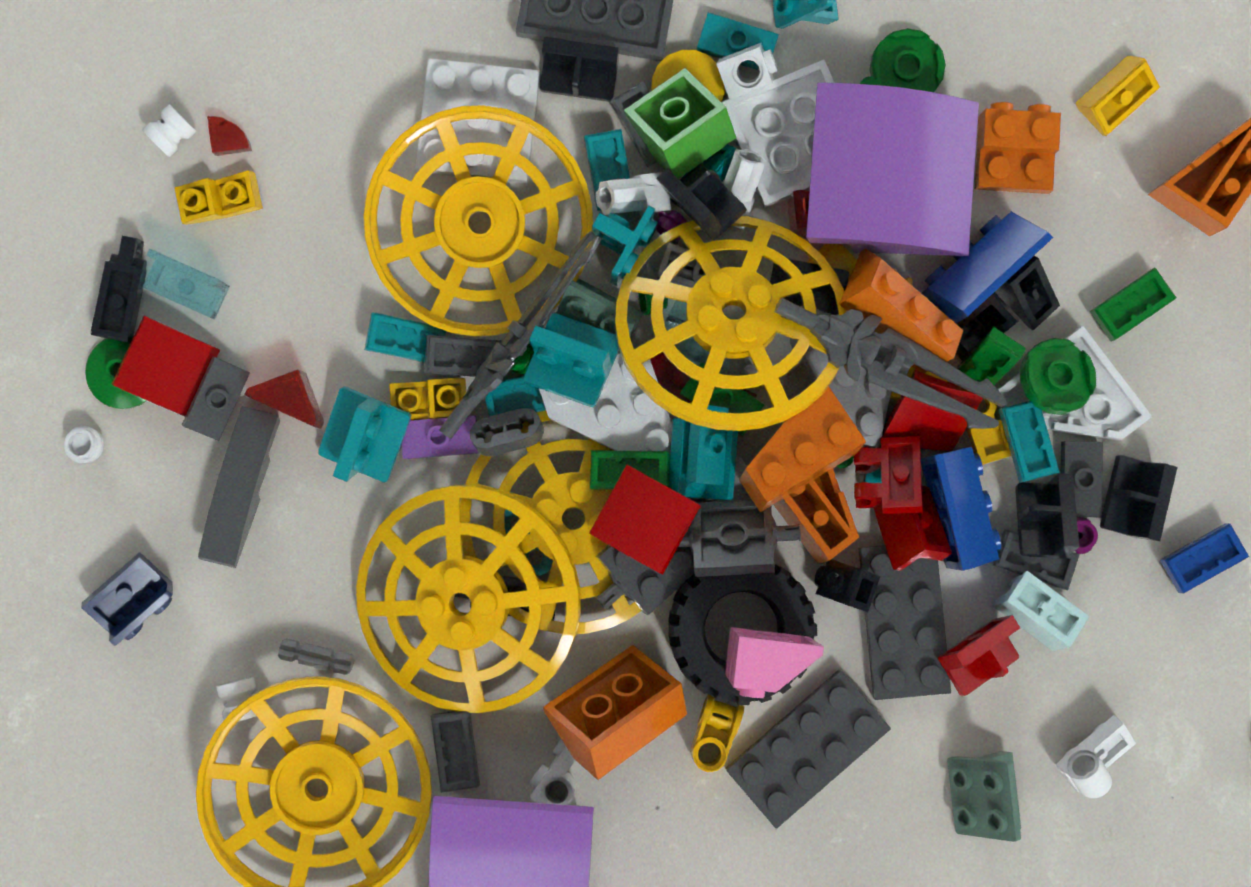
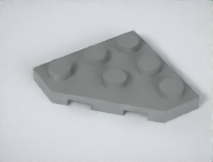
M816 309V315H832ZM791 338L790 345L793 349L798 341ZM810 346L802 357L810 374L807 378L810 384H812L827 366L828 357L826 354ZM889 352L883 360L884 365L890 362L893 356L892 353ZM843 365L839 368L835 379L829 387L866 440L862 447L879 448L892 391L868 382L866 370L862 367L859 380L854 381L846 374Z

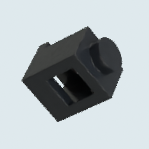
M831 559L826 562V565L820 566L816 571L814 581L818 588L815 594L868 613L881 576Z

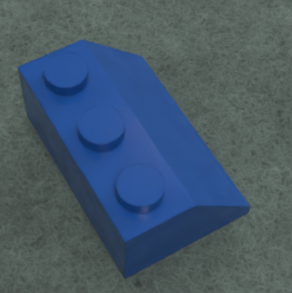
M1012 211L1002 219L995 215L979 230L984 236L974 245L970 241L969 256H953L957 261L947 270L942 265L939 266L924 280L929 286L921 294L927 297L930 302L951 320L958 323L968 317L1053 239L1052 235Z
M972 447L921 458L926 487L930 488L952 552L951 555L944 559L946 568L965 571L998 560L997 550L1001 549V539L996 527H991L988 513L992 512V502L988 491L982 490L979 476L983 475V465L979 454H974Z

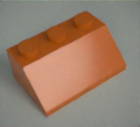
M866 248L860 251L839 305L846 311L850 309L861 311L864 319L870 315L881 317V322L874 330L878 334H882L890 328L919 344L945 362L953 359L963 330L884 260ZM915 364L912 365L917 371L922 373L928 372Z
M634 645L628 647L543 707L544 713L573 758L597 780L601 779L687 715L682 683Z

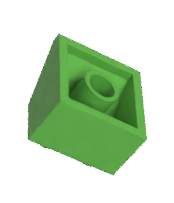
M686 68L624 110L625 115L654 159L664 170L668 168L678 179L736 139L726 106Z

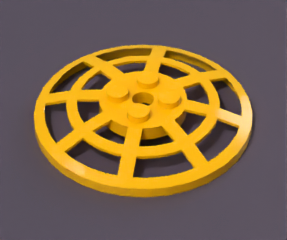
M485 105L460 106L437 112L418 121L402 133L384 153L373 172L366 193L364 209L365 240L371 262L381 282L394 299L412 315L433 327L454 334L468 336L500 335L510 332L508 326L513 320L518 322L522 316L514 294L531 284L542 273L548 263L560 269L569 258V256L554 250L559 230L556 203L578 195L581 207V240L590 231L592 232V202L587 183L576 160L565 145L547 128L527 116L508 109ZM466 119H489L502 121L515 127L506 147L485 142L459 145L451 123ZM437 128L445 150L427 161L415 174L412 181L390 172L396 160L409 145L425 133ZM529 133L539 138L557 155L566 167L572 181L550 188L548 181L539 169L520 154ZM484 154L497 156L501 159L492 178L482 176L471 177L464 156ZM450 162L457 182L449 187L442 196L422 187L434 171L445 163ZM515 165L521 168L533 180L540 193L519 200L515 193L506 186ZM384 185L405 195L400 216L403 242L381 249L378 238L377 213L379 198ZM418 201L435 209V231L414 238L412 217L414 204ZM546 207L548 227L545 243L542 244L524 235L525 215ZM476 212H485L491 219V226L485 233L477 234L469 226V219ZM441 245L443 250L454 259L446 280L438 276L428 266L420 252ZM517 249L537 258L534 265L523 276L510 283L503 264L504 261L511 257ZM409 257L421 276L433 287L440 290L431 311L421 306L403 290L392 275L387 265L388 263ZM585 265L582 266L572 281L576 282ZM468 267H489L496 289L477 291L464 289L459 286ZM563 295L561 296V298L559 299L554 308H556L559 305ZM454 297L474 302L500 299L508 321L496 324H469L456 322L444 317Z
M741 216L731 226L757 229L752 242L724 239L704 243L696 233V230L701 228L694 221H690L663 233L645 247L639 254L630 273H626L622 281L616 301L615 330L618 348L624 364L636 384L653 402L672 415L692 424L716 430L744 431L765 428L786 421L804 411L822 396L835 379L839 368L828 362L827 366L810 386L799 395L788 400L779 378L798 364L809 346L826 355L827 352L818 341V338L810 332V329L775 313L776 305L781 298L800 292L804 309L816 314V306L811 289L831 284L835 293L839 315H842L847 311L839 305L844 293L839 278L825 257L808 241L791 230L770 221ZM771 235L783 238L804 251L821 270L802 275L800 270L788 258L767 247ZM679 236L689 250L671 262L659 280L637 277L641 267L654 252L664 244ZM743 250L747 251L742 267L720 268L711 252ZM762 257L768 258L779 265L791 279L772 285L765 277L757 273ZM694 259H696L705 274L695 283L693 288L671 283L676 274ZM630 292L653 295L651 301V322L655 338L634 349L631 342L627 323ZM664 298L687 303L686 322L667 331L663 318ZM731 305L738 306L743 310L744 316L740 319H729L724 315L723 309ZM780 333L797 340L798 342L791 352L773 366L765 348L773 341L776 334ZM693 337L703 349L709 352L704 368L688 360L675 345ZM663 352L680 371L690 378L699 381L692 404L677 398L664 389L647 372L642 363ZM750 356L757 370V373L740 376L719 374L725 358L739 359ZM764 385L773 407L762 411L747 413H724L707 409L714 387L740 390Z
M547 411L537 412L541 422L551 420L548 417ZM522 423L523 427L520 431L522 433L529 432L528 427L530 423ZM563 439L544 445L538 442L526 448L528 453L509 470L498 490L521 499L537 510L555 528L567 546L574 565L590 563L599 583L580 587L581 599L598 596L613 584L607 569L595 557L608 544L589 534L612 490L590 489L591 450L612 449L591 439ZM562 451L585 452L579 473L569 472L559 475L548 455ZM480 454L471 468L465 485L488 487L477 483L483 469L492 456ZM534 463L545 483L537 489L532 498L511 493L510 491L518 477ZM461 499V522H470L472 499ZM494 504L493 530L506 536L505 509ZM577 508L582 511L585 517L582 527L571 530L563 524L562 515L567 509ZM532 528L529 532L530 534L517 547L524 554L538 548L545 556L553 560L547 582L537 578L540 589L562 586V575L552 552L541 536ZM461 535L464 556L477 558L472 536ZM508 557L501 567L508 565L511 571L524 582L520 571ZM622 595L612 604L616 612L615 614L602 619L579 622L577 634H587L609 629L631 619L642 610L635 602L629 605L625 596ZM557 603L542 605L540 630L563 633L564 622L552 620ZM519 607L509 608V615L527 624L528 612Z
M451 485L432 489L411 498L395 509L378 526L366 546L359 566L356 585L357 611L362 632L372 654L382 669L400 687L414 697L438 708L455 712L484 713L501 710L522 702L539 691L558 672L569 655L577 635L581 614V591L576 567L567 546L555 528L537 510L521 499L498 489L480 485ZM460 499H475L489 502L511 511L520 519L506 536L483 525L461 522ZM444 500L445 524L423 531L407 544L391 529L400 519L413 510L432 502ZM532 528L541 536L552 552L561 572L564 586L540 589L539 581L532 565L524 553L517 547ZM461 535L481 538L492 543L496 548L485 561L471 556H463ZM445 536L447 559L430 568L415 552L429 541ZM382 541L396 556L386 581L385 601H366L368 569L374 553ZM508 557L520 571L527 590L508 592L504 580L497 572ZM404 566L420 580L415 600H396L397 584ZM463 593L469 597L471 601V610L469 612L463 613L456 609L454 605L455 594ZM566 602L563 633L554 655L548 661L530 649L540 628L542 605ZM529 606L527 626L522 639L518 641L502 628L507 620L509 608ZM369 616H387L388 624L395 640L409 657L400 671L391 664L379 646L371 628ZM398 616H418L420 624L427 635L417 648L411 644L405 635ZM490 640L509 653L499 663L478 670L475 649L483 646ZM439 644L458 650L462 671L444 668L433 663L428 658ZM519 661L539 674L531 683L517 692L498 700L485 701L481 681L502 675ZM422 668L441 679L464 682L469 703H457L441 699L423 691L411 681Z
M318 676L293 678L270 685L251 695L233 709L216 729L204 751L198 770L196 787L198 819L204 838L217 861L231 877L244 887H284L259 876L235 855V852L253 839L273 856L294 864L288 887H305L309 867L335 866L356 858L366 879L347 887H382L400 872L414 854L426 828L432 798L431 771L424 746L413 726L403 714L381 695L362 685L339 678ZM309 687L329 688L326 709H302L279 718L265 701L277 694L294 689ZM345 691L357 694L376 704L391 716L399 727L380 737L376 731L362 720L348 713L341 712ZM252 710L264 724L265 728L249 744L240 765L215 763L219 750L229 732L246 713ZM323 720L320 740L299 744L287 728L289 725L302 721ZM339 723L356 730L370 744L354 754L336 744ZM273 736L286 754L275 769L252 766L259 750ZM406 740L409 741L414 750L419 767L421 783L420 801L398 795V775L389 750ZM377 757H380L386 773L387 792L365 787L361 767ZM315 778L321 779L327 784L328 793L321 797L313 796L307 789V783ZM212 779L236 781L237 806L245 826L226 840L219 830L213 811ZM249 782L270 785V799L273 807L257 818L250 803ZM365 803L382 807V813L376 824L362 838L351 820L358 811L360 804ZM394 811L416 817L413 829L403 847L389 863L380 869L369 848L385 832ZM282 820L287 826L300 832L297 851L277 842L266 830ZM339 830L349 846L333 853L312 854L316 835L329 834Z

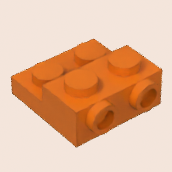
M1009 102L992 103L990 109L985 108L978 117L975 190L1050 194L1054 186L1055 153L1059 151L1061 113L1051 112V106L1045 104L1028 106V111L1013 110L1014 105Z

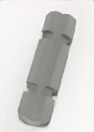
M291 639L282 640L278 652V658L289 662L298 660V664L326 671L331 668L333 672L343 675L349 674L354 664V656L352 654L341 651L336 654L333 649L308 643L300 645V641Z

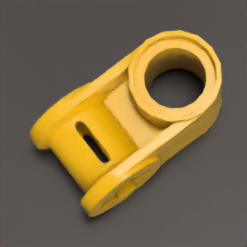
M707 694L699 715L698 727L690 751L692 759L699 769L704 772H715L724 766L733 739L742 721L744 705H737L735 707L714 700L713 696ZM713 713H718L729 718L724 719L719 716L713 715ZM706 743H714L719 749L717 758L709 763L701 761L698 756L700 747Z

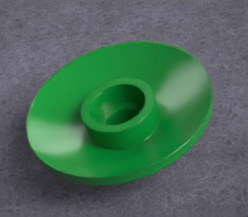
M104 339L95 346L86 363L85 375L90 391L100 402L109 407L130 409L142 405L147 400L112 385L115 378L114 367L122 363L131 343Z

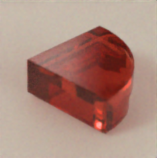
M207 116L211 149L215 156L252 151L248 137L236 124L222 117Z

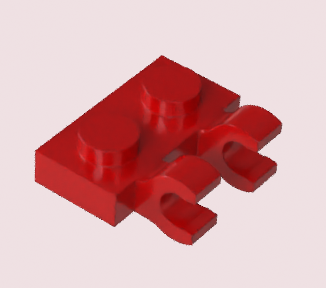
M920 436L881 438V448L862 447L854 455L855 473L867 474L881 469L882 483L859 482L854 484L856 508H872L882 504L883 514L923 513Z

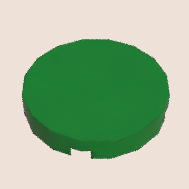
M909 28L893 31L874 50L869 68L870 75L877 78L881 86L935 92L944 78L946 63L943 50L938 43L935 44L929 38L930 36L923 31Z
M1051 338L1038 343L1025 354L1020 366V383L1026 397L1035 407L1048 414L1064 415L1082 408L1096 388V369L1091 357L1084 350L1080 351L1078 347L1074 346L1076 343L1068 339Z

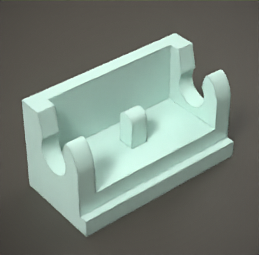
M1024 571L1022 575L1011 579L1007 584L1010 586L1008 592L1005 595L999 596L992 607L1004 616L1013 615L1023 630L1052 651L1070 648L1090 616L1028 571Z

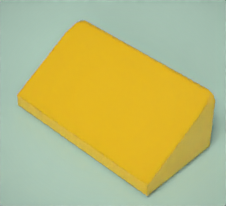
M1127 56L1076 101L1075 104L1089 122L1103 136H1107L1154 94L1160 86L1145 58Z

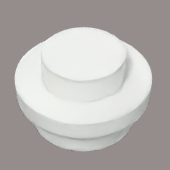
M89 426L73 428L67 434L64 441V449L67 456L74 462L82 464L91 463L98 459L104 447L101 434Z

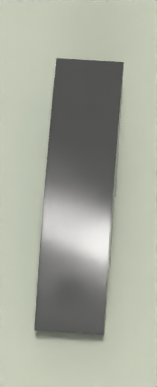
M241 407L208 512L198 553L200 560L233 568L237 567L260 502L259 491L270 463L268 454L280 424L279 415Z

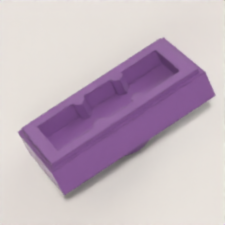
M468 416L452 439L439 431L448 418L411 420L402 442L403 459L479 454L470 439V430L477 422V416Z

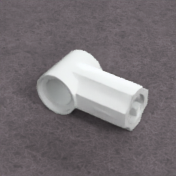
M736 149L723 184L745 205L747 211L742 216H749L755 201L753 195L760 182L766 160L753 151ZM734 226V227L739 228V229H742V230H744V228H745V227H740V226Z
M662 172L636 175L632 179L624 178L603 181L599 183V189L596 192L597 206L600 207L603 215L638 211V214H644L648 205L655 208V212L671 210L670 197L656 179Z

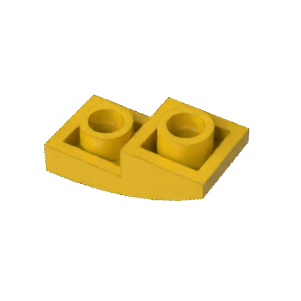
M249 170L217 180L205 178L174 187L181 221L185 225L228 218L263 209L256 174Z
M448 378L431 379L423 382L389 383L390 404L410 413L411 420L448 418L466 394V379Z

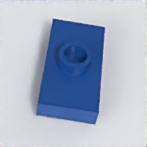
M1225 523L1160 559L1178 593L1184 594L1245 560L1249 555L1232 525Z

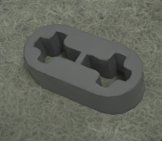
M520 408L478 420L470 430V439L481 455L496 456L537 444L544 434V426L534 410ZM529 422V432L522 433L520 431L523 427L522 423ZM492 431L494 435L491 436V442L485 443L486 433Z

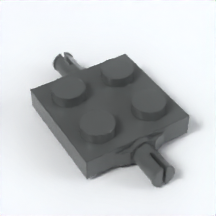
M752 500L698 503L701 507L694 517L689 531L686 532L678 547H690L694 556L695 577L775 573L774 552L777 542L801 541L800 524L776 526L772 516V507L770 506L760 513Z
M608 545L595 557L607 569L613 584L597 596L596 599L608 610L616 600L624 595L632 599L644 614L649 615L695 573L694 556L690 547H678L664 574H660Z

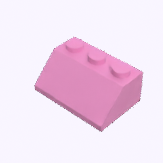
M730 627L725 675L733 688L740 691L739 695L764 698L765 691L776 693L823 656L824 646L809 636Z

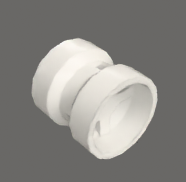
M169 104L161 111L162 119L150 122L142 131L167 156L171 157L178 150V144L181 142L180 139H190L197 131Z
M254 677L216 686L218 698L227 701L222 712L223 720L226 719L233 709L250 697L251 693H254L257 688ZM250 710L239 721L256 717V715Z

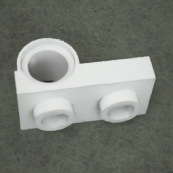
M1113 715L1105 723L1098 725L1092 734L1078 746L1067 751L1064 757L1056 763V766L1077 792L1080 791L1088 798H1099L1105 795L1112 786V777L1107 768L1134 746L1136 742L1124 723Z
M560 739L552 750L557 757L548 768L542 764L529 782L534 786L529 797L536 803L569 805L573 800L575 781L567 771L575 762V759L562 739ZM552 781H561L567 786L568 793L562 798H554L548 793L547 785Z

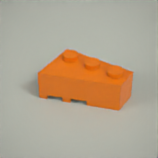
M1251 118L1237 126L1148 195L1208 236L1228 228L1251 194Z
M828 386L822 396L808 408L789 418L781 425L746 467L739 481L761 513L857 454L866 443V440Z
M834 468L774 504L788 525L800 524L801 542L817 564L830 561L859 538L844 492H841Z

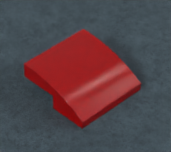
M143 316L112 385L185 417L212 357L217 358L220 349Z
M914 370L911 376L912 379L977 410L983 400L982 397L954 383L943 381L920 371ZM901 395L883 428V438L920 436V448L953 451L967 427V422L963 416Z
M626 465L589 534L652 570L664 574L701 505L635 468Z

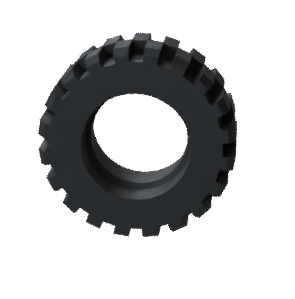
M774 564L775 573L695 577L694 573L677 590L668 617L669 643L681 672L702 693H707L713 696L715 700L724 703L732 701L738 705H750V702L758 700L763 703L772 700L771 696L778 692L784 694L792 688L790 684L797 677L801 678L807 670L802 671L776 693L765 691L764 698L739 695L740 691L733 688L725 675L726 661L719 658L712 651L706 639V619L714 604L729 594L746 592L757 595L768 603L776 617L777 633L809 636L814 640V636H817V624L814 623L813 614L815 610L813 604L808 600L805 594L806 590L801 583L796 581L791 576V573L783 567Z

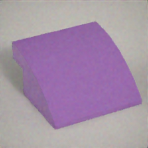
M817 83L806 235L809 242L849 244L852 251L860 253V251L866 248L872 253L969 256L979 103L950 95L900 87L851 83Z
M433 796L429 887H589L594 807Z

